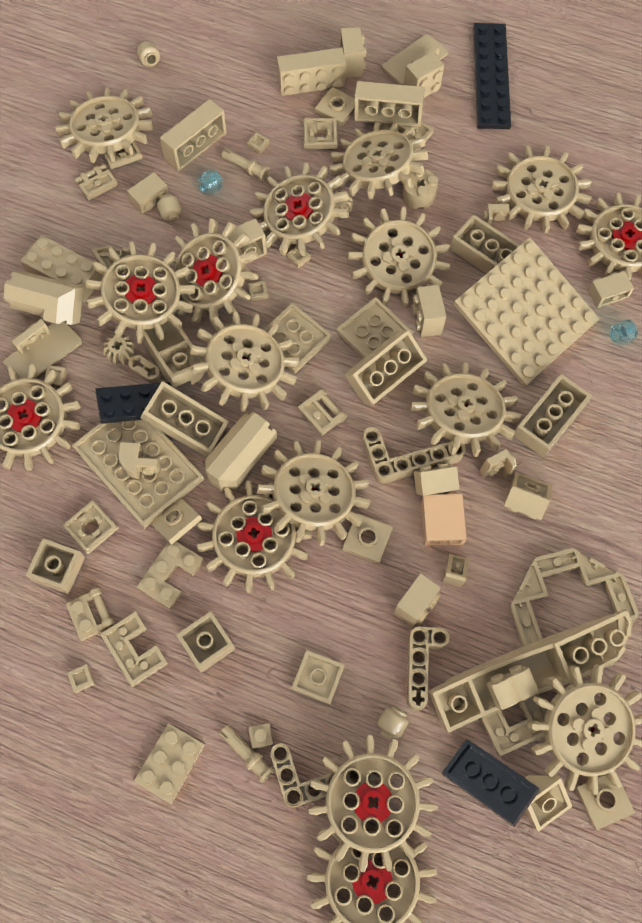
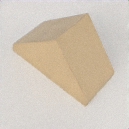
M449 554L442 583L462 588L467 578L469 559Z

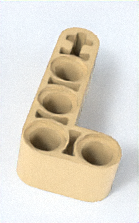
M415 627L409 635L407 704L413 711H421L427 705L429 649L440 650L446 646L450 637L447 630L443 628ZM415 633L421 634L424 641L416 642L413 635ZM434 635H441L444 638V642L437 643L434 640ZM413 655H422L423 662L416 663L413 660ZM413 675H420L423 678V683L419 685L414 683ZM416 690H420L418 698L422 700L419 706L416 705L415 701H412L416 697Z

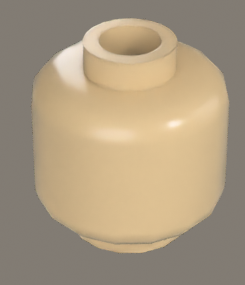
M148 41L138 46L137 56L141 63L146 67L157 65L160 60V53L156 46Z
M165 194L159 198L157 207L162 219L169 220L170 222L177 220L178 216L182 213L178 198L172 194Z
M396 706L385 708L377 722L378 727L381 729L380 734L390 740L392 737L400 738L409 724L408 714Z

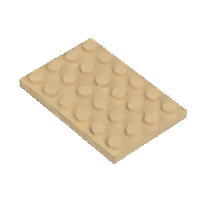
M144 420L100 423L72 445L73 449L144 529L177 500L183 498L205 480L203 475L161 430ZM120 442L140 443L143 449L142 458L158 459L160 473L147 475L140 472L139 479L130 477L124 471L119 461Z

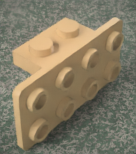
M426 34L382 65V70L398 84L404 85L407 65L431 52L441 60L447 56L448 50L429 34Z
M40 319L11 341L16 351L4 360V364L7 368L12 367L15 370L18 379L28 378L30 364H34L37 368V379L46 372L48 365L54 366L81 345L82 340L65 321H61V324L52 323L47 327L43 320Z

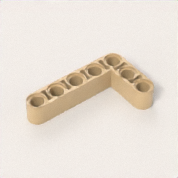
M367 428L364 431L362 441L374 478L381 484L413 476L414 471L420 470L421 466L431 465L432 468L438 467L439 463H450V465L458 463L462 460L466 450L465 445L460 443L458 449L460 454H451L453 441L389 459L382 436L377 428ZM372 436L376 440L370 441L367 437ZM379 453L382 457L376 458L373 454ZM438 454L442 459H436L433 455ZM422 460L424 464L420 465L417 464L415 461ZM404 465L406 469L400 470L397 466ZM385 470L388 472V474L381 475L379 471Z
M282 743L274 745L271 750V758L285 803L289 807L296 808L325 798V791L321 790L318 796L313 797L308 793V788L311 781L329 784V780L333 777L334 773L332 772L300 784L289 748ZM279 748H283L287 752L283 760L275 758V751ZM286 769L293 772V779L289 782L281 779V774ZM348 771L346 774L347 782L350 784L356 783L350 779V771ZM370 773L368 782L379 779V775ZM291 791H297L300 794V800L296 804H291L288 801V794Z

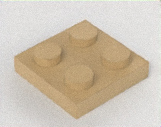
M306 650L291 690L331 705L345 665Z

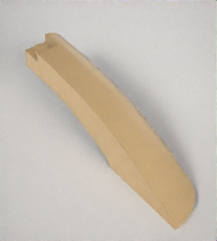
M114 246L99 247L92 250L96 261L107 268L114 263L109 256L110 248H113L120 258L130 255L129 249H115ZM120 271L118 274L123 276L126 275L127 272ZM144 272L137 273L141 277L146 275ZM119 288L117 291L125 292L127 289ZM159 289L155 291L157 294H161ZM120 304L122 309L126 308L125 305ZM143 305L136 306V309L143 310L145 309V307ZM157 306L154 308L157 311L164 310L162 306ZM169 321L160 325L164 332L163 340H159L154 328L144 329L142 343L173 388L188 381L193 385L201 379L205 372L192 374L191 369L192 365L205 362L201 356L190 354L193 344L182 328L180 330L177 329Z
M623 610L559 632L491 659L445 680V683L428 690L438 720L445 731L450 733L479 718L500 710L495 706L487 683L491 681V677L497 674L506 675L510 672L509 669L516 665L530 669L539 690L537 694L554 689L548 681V678L551 676L557 678L562 685L572 684L569 666H578L582 678L592 674L594 664L603 666V669L610 666L622 656L626 650L625 645L628 637L631 636L628 610Z

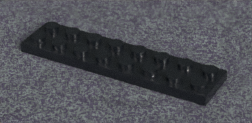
M474 23L477 129H510L511 111L506 24Z

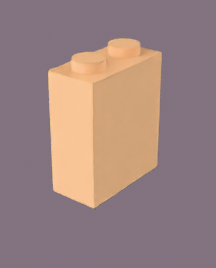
M447 492L442 495L436 493L423 496L421 505L425 546L464 545L467 538L463 495L456 492Z

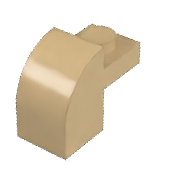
M120 442L119 461L124 471L130 477L139 479L140 472L147 475L160 473L158 459L142 458L143 449L140 443Z

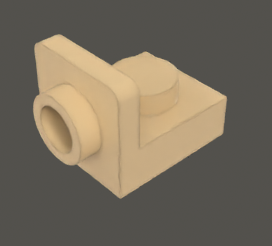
M488 204L487 210L483 212V221L491 225L492 220H506L509 204Z

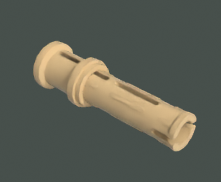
M227 148L223 150L221 154L223 159L247 170L249 175H255L261 181H265L270 173L269 167L258 164L256 160L250 161Z
M229 724L225 726L219 735L246 762V768L248 770L251 769L259 777V782L263 783L275 769L269 767L262 759V755L258 752L255 753Z

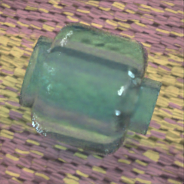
M208 169L198 178L200 183L198 187L203 194L207 192L209 195H213L223 187L222 182L224 180L216 170Z
M629 319L621 320L610 328V338L617 345H626L635 340L638 335L637 326Z

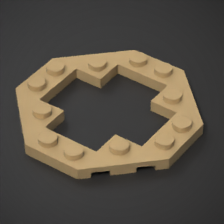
M574 548L534 558L509 606L522 647L543 639L530 603L531 601L549 596L543 577L577 568L584 587L604 583L614 612L628 610L632 628L639 612L625 576L617 571L614 572L605 567L606 565L593 558L580 554V551Z

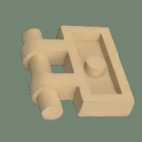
M105 164L92 167V170L86 173L82 172L79 174V177L74 179L88 201L118 186L117 180L109 169L107 170Z

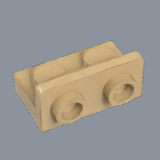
M505 449L486 459L479 472L482 477L487 475L492 477L501 471L504 478H507L517 466L516 459L513 454Z

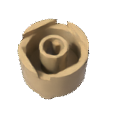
M424 169L423 174L410 172L408 176L411 179L412 186L408 187L403 184L402 188L404 203L412 209L430 207L435 201L438 178L426 169Z

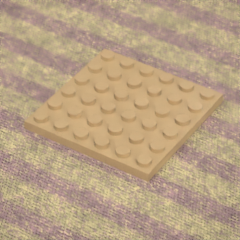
M530 237L453 302V305L523 386L528 385L600 319Z

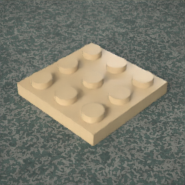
M376 297L336 328V333L363 359L397 331L409 330L413 336V332Z
M291 303L264 329V331L268 332L273 325L277 324L279 327L273 338L278 343L289 339L293 341L291 348L283 351L284 357L299 358L297 367H287L294 374L332 339V335L294 303Z

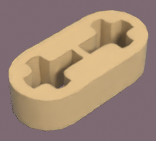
M140 355L132 356L129 359L128 364L134 374L149 383H155L160 380L161 373L155 364ZM140 362L142 368L138 365L134 366V363L138 364ZM147 370L151 373L155 371L156 375H150L149 377Z

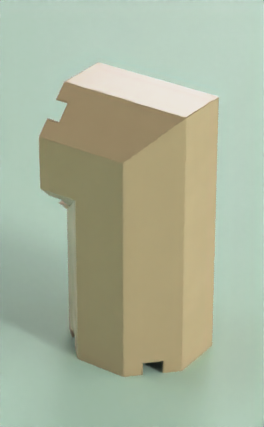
M25 271L12 272L10 276H13L11 280L5 282L4 300L9 302L8 306L10 308L41 316L43 320L56 324H61V321H67L66 324L69 325L80 323L83 297L82 286Z
M246 411L205 459L206 473L209 483L223 493L226 487L232 491H238L245 483L247 474L277 439L276 430L273 428L271 431L268 428L270 424L267 420L255 412L250 414L249 411Z

